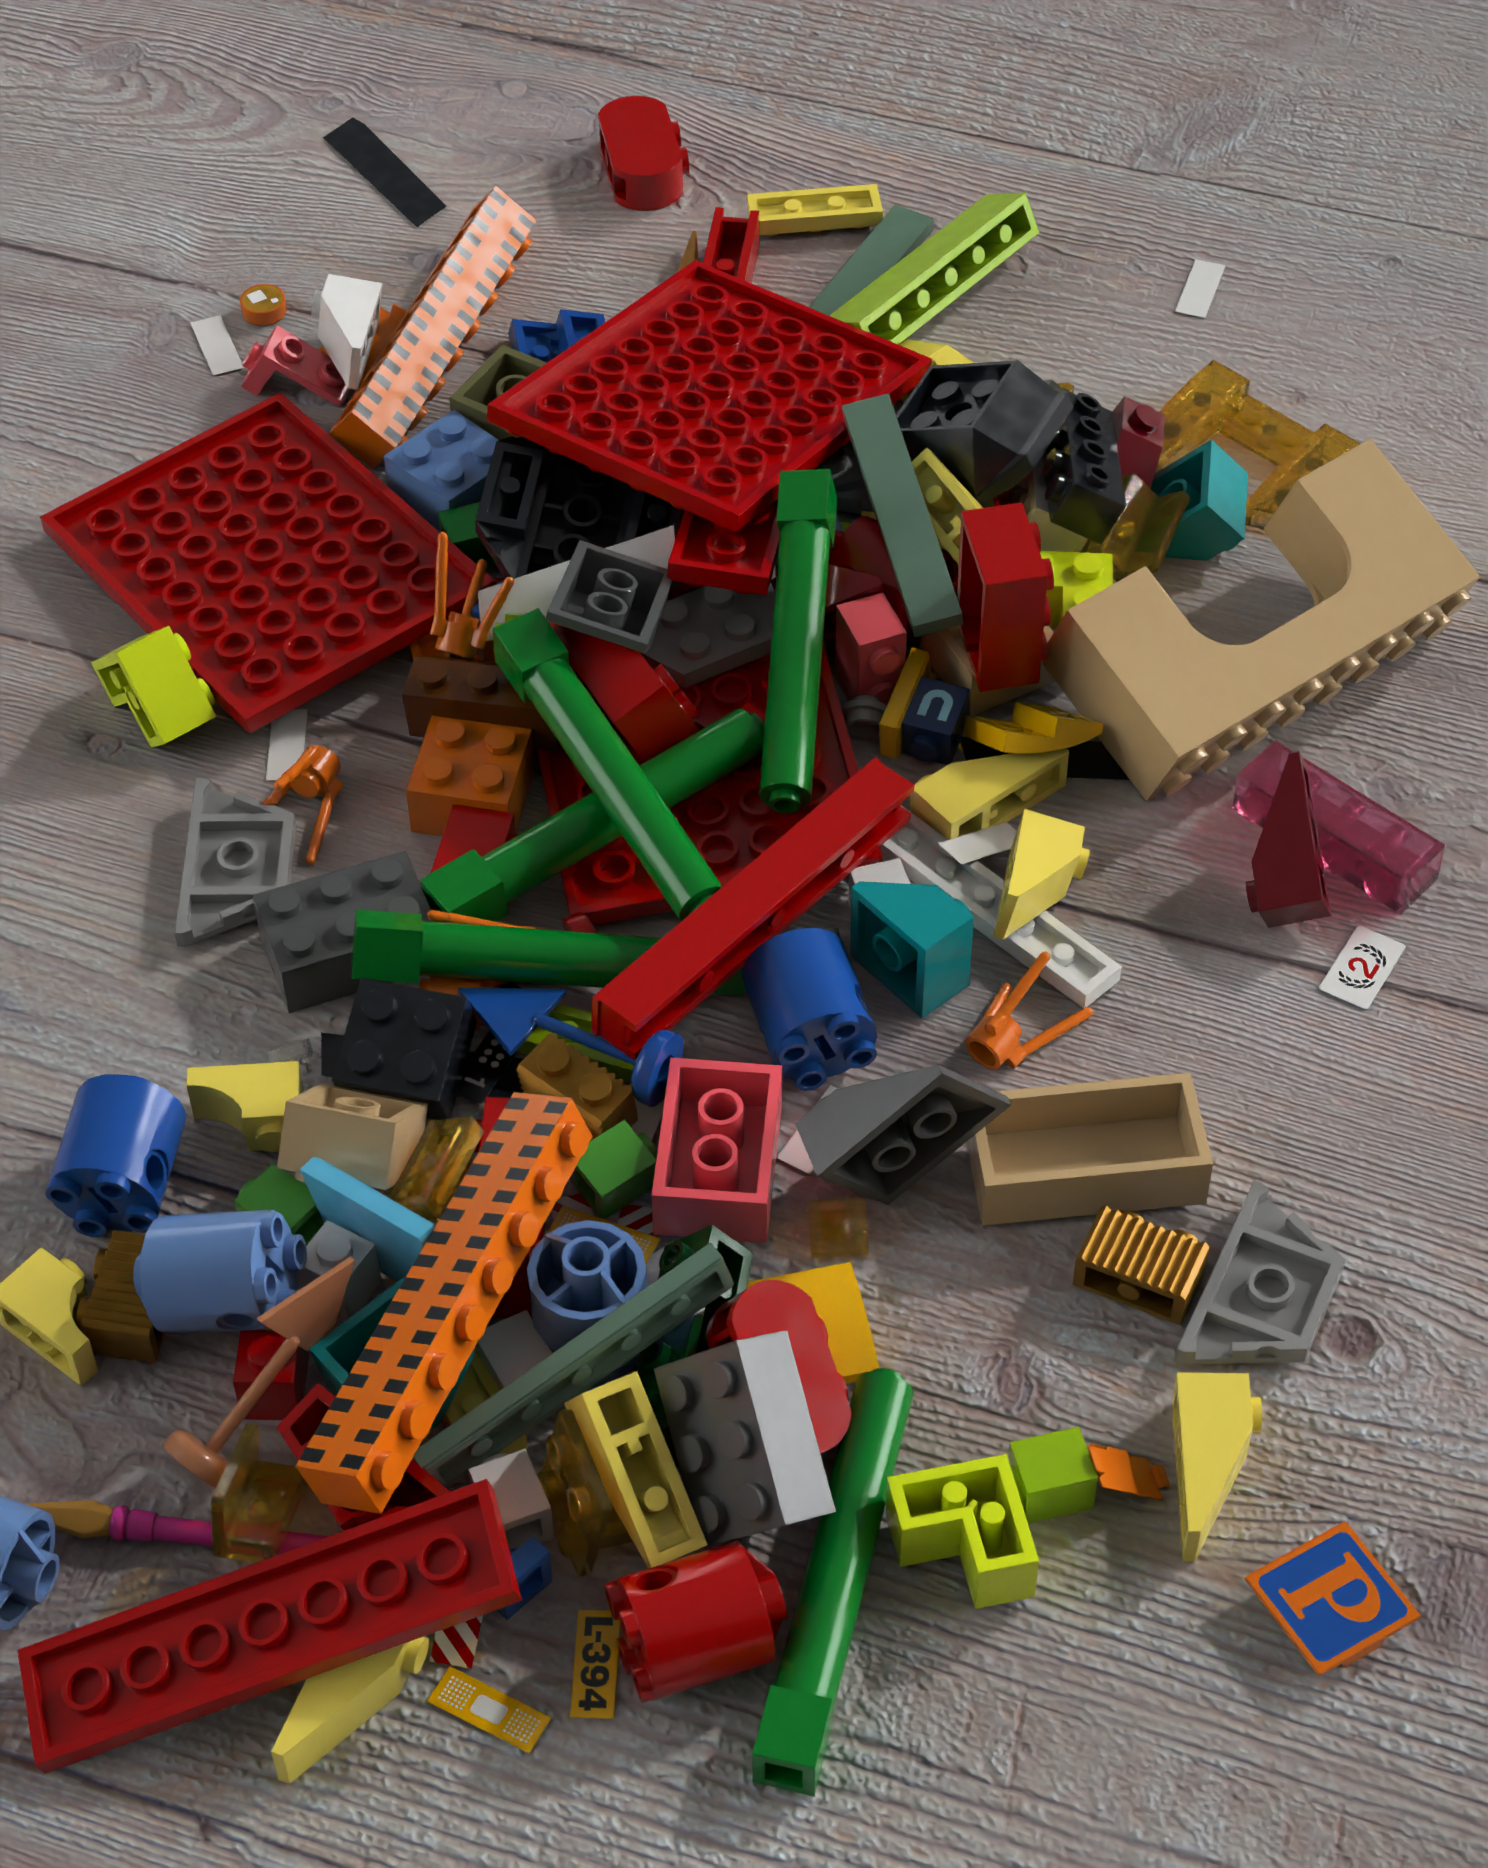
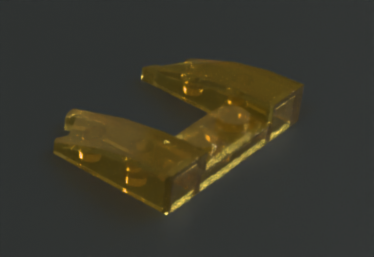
M1213 359L1193 376L1159 411V413L1165 415L1163 449L1155 473L1198 448L1216 432L1223 434L1278 466L1247 500L1245 525L1250 526L1253 517L1260 511L1274 514L1298 479L1361 443L1326 423L1315 432L1307 429L1248 395L1250 380Z

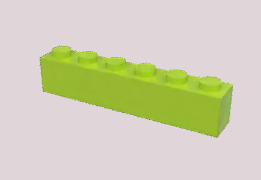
M1026 192L986 194L829 316L899 345L1039 234Z

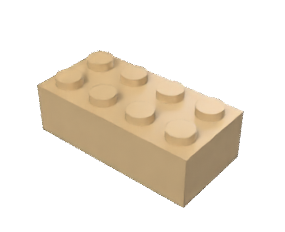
M1191 1073L997 1091L1008 1097L1011 1106L966 1142L982 1226L1097 1215L1100 1208L1106 1205L1111 1210L1137 1211L1207 1204L1213 1161Z

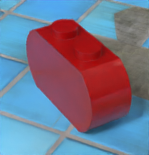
M626 96L604 105L598 112L599 145L615 202L625 208L637 211L658 210L676 202L683 194V174H689V158L686 147L679 148L681 147L678 121L671 122L666 104L651 97Z
M780 1280L758 1282L721 1305L713 1314L706 1331L709 1348L712 1349L736 1340L788 1331L820 1454H822L842 1440L848 1430L852 1414L847 1401L848 1390L846 1383L837 1372L828 1346L827 1328L823 1320L818 1316L812 1298L799 1287Z

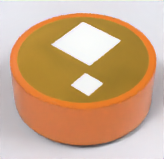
M270 284L255 285L246 289L240 297L242 316L251 324L258 326L272 325L280 321L286 314L285 295L277 286Z

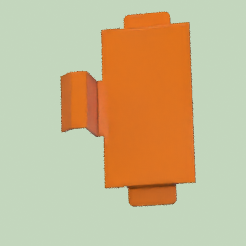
M1093 1443L1087 1446L1102 1488L1163 1500L1160 1489L1162 1487L1169 1488L1170 1483L1162 1465L1154 1464L1151 1467L1148 1459L1129 1455L1127 1450Z

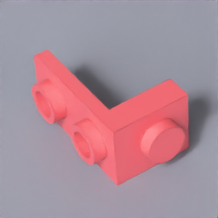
M278 325L263 346L257 342L253 344L242 364L243 367L248 369V372L241 387L256 396L275 370L338 407L343 404L350 390L330 356Z

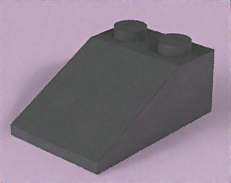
M579 540L547 611L545 620L646 653L651 647L660 625L673 580L667 578V569Z
M934 1065L835 1089L831 1094L820 1099L814 1105V1108L799 1119L795 1125L817 1177L889 1205L1009 1108L1011 1103L1006 1095L940 1065Z

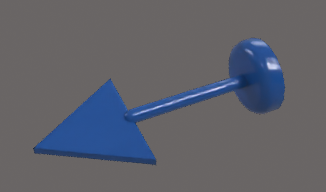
M458 988L460 996L467 997L474 1013L510 1056L516 1052L537 1027L557 1033L559 1036L634 1065L631 1078L633 1096L637 1101L649 1107L657 1106L665 1098L670 1057L682 1058L683 1038L680 1034L671 1030L656 1031L648 1038L637 1059L634 1061L602 1037H596L592 1033L549 1017V1013L566 996L567 989Z

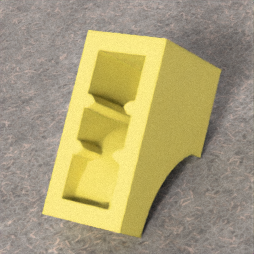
M299 1061L187 1068L186 1086L194 1119H211L234 1127L245 1136L248 1151H279L286 1101L304 1092Z
M41 1247L0 1283V1325L82 1386L98 1372L90 1341L76 1326L78 1305L81 1298L87 1296L84 1286L87 1283V1279L82 1270L73 1261L66 1257L58 1260Z

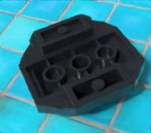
M1014 360L930 366L900 408L896 417L911 462L927 447L980 505L986 508L994 505V497L1013 488L1035 468L1074 407L1067 392L1055 381L1043 380L1020 361Z
M511 436L496 441L475 520V532L504 578L512 577L515 579L571 560L579 540L607 548L673 525L676 539L684 510L677 509L671 503L647 492L637 491L631 488L629 484L609 475L592 471L586 465L571 458L552 453L546 447L524 437L515 438Z

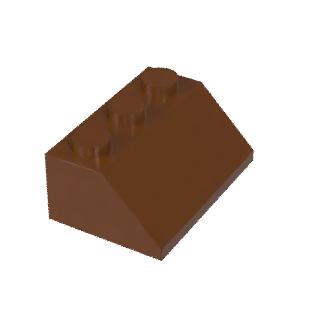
M434 655L414 657L402 692L410 736L424 737L433 715L532 729L534 750L558 752L560 743L532 702L524 703L497 662ZM573 670L580 680V676L578 675V673L575 670Z

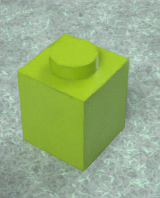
M1079 1426L1009 1443L1008 1460L1028 1524L1094 1509L1098 1476Z

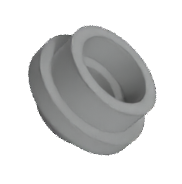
M869 695L857 696L845 703L841 709L848 734L860 739L878 738L879 723L887 705L882 703L877 697Z

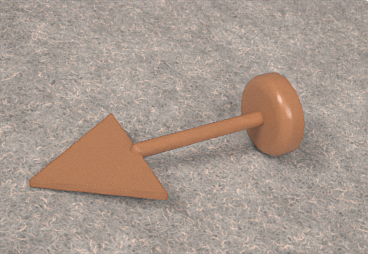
M350 1256L256 1318L262 1324L285 1337V1341L207 1443L194 1434L181 1429L173 1431L167 1437L162 1446L173 1458L218 1491L227 1495L233 1491L240 1479L239 1472L219 1451L297 1348L301 1347L311 1354L309 1348L334 1330L355 1259Z

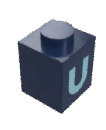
M921 676L902 722L903 753L912 755L924 762L935 761L946 765L952 763L963 737L966 715L970 716V689Z

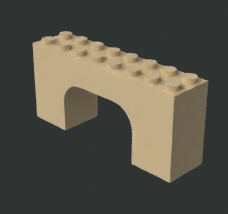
M1371 438L1298 479L1263 530L1309 588L1315 604L1314 607L1265 636L1243 645H1227L1207 638L1189 623L1146 566L1070 608L1063 616L1047 643L1048 660L1043 661L1042 664L1082 716L1104 723L1102 734L1097 737L1145 801L1150 800L1161 792H1164L1167 797L1174 795L1192 780L1191 774L1201 768L1207 774L1221 766L1231 756L1229 751L1239 745L1244 751L1250 749L1268 734L1267 729L1276 723L1281 728L1288 726L1306 711L1304 706L1314 700L1319 706L1328 702L1342 690V683L1351 678L1355 683L1361 682L1380 666L1378 662L1388 656L1393 662L1405 655L1415 646L1414 640L1424 635L1427 640L1434 638L1451 624L1452 621L1449 619V616L1459 611L1471 600L1468 591L1481 576Z

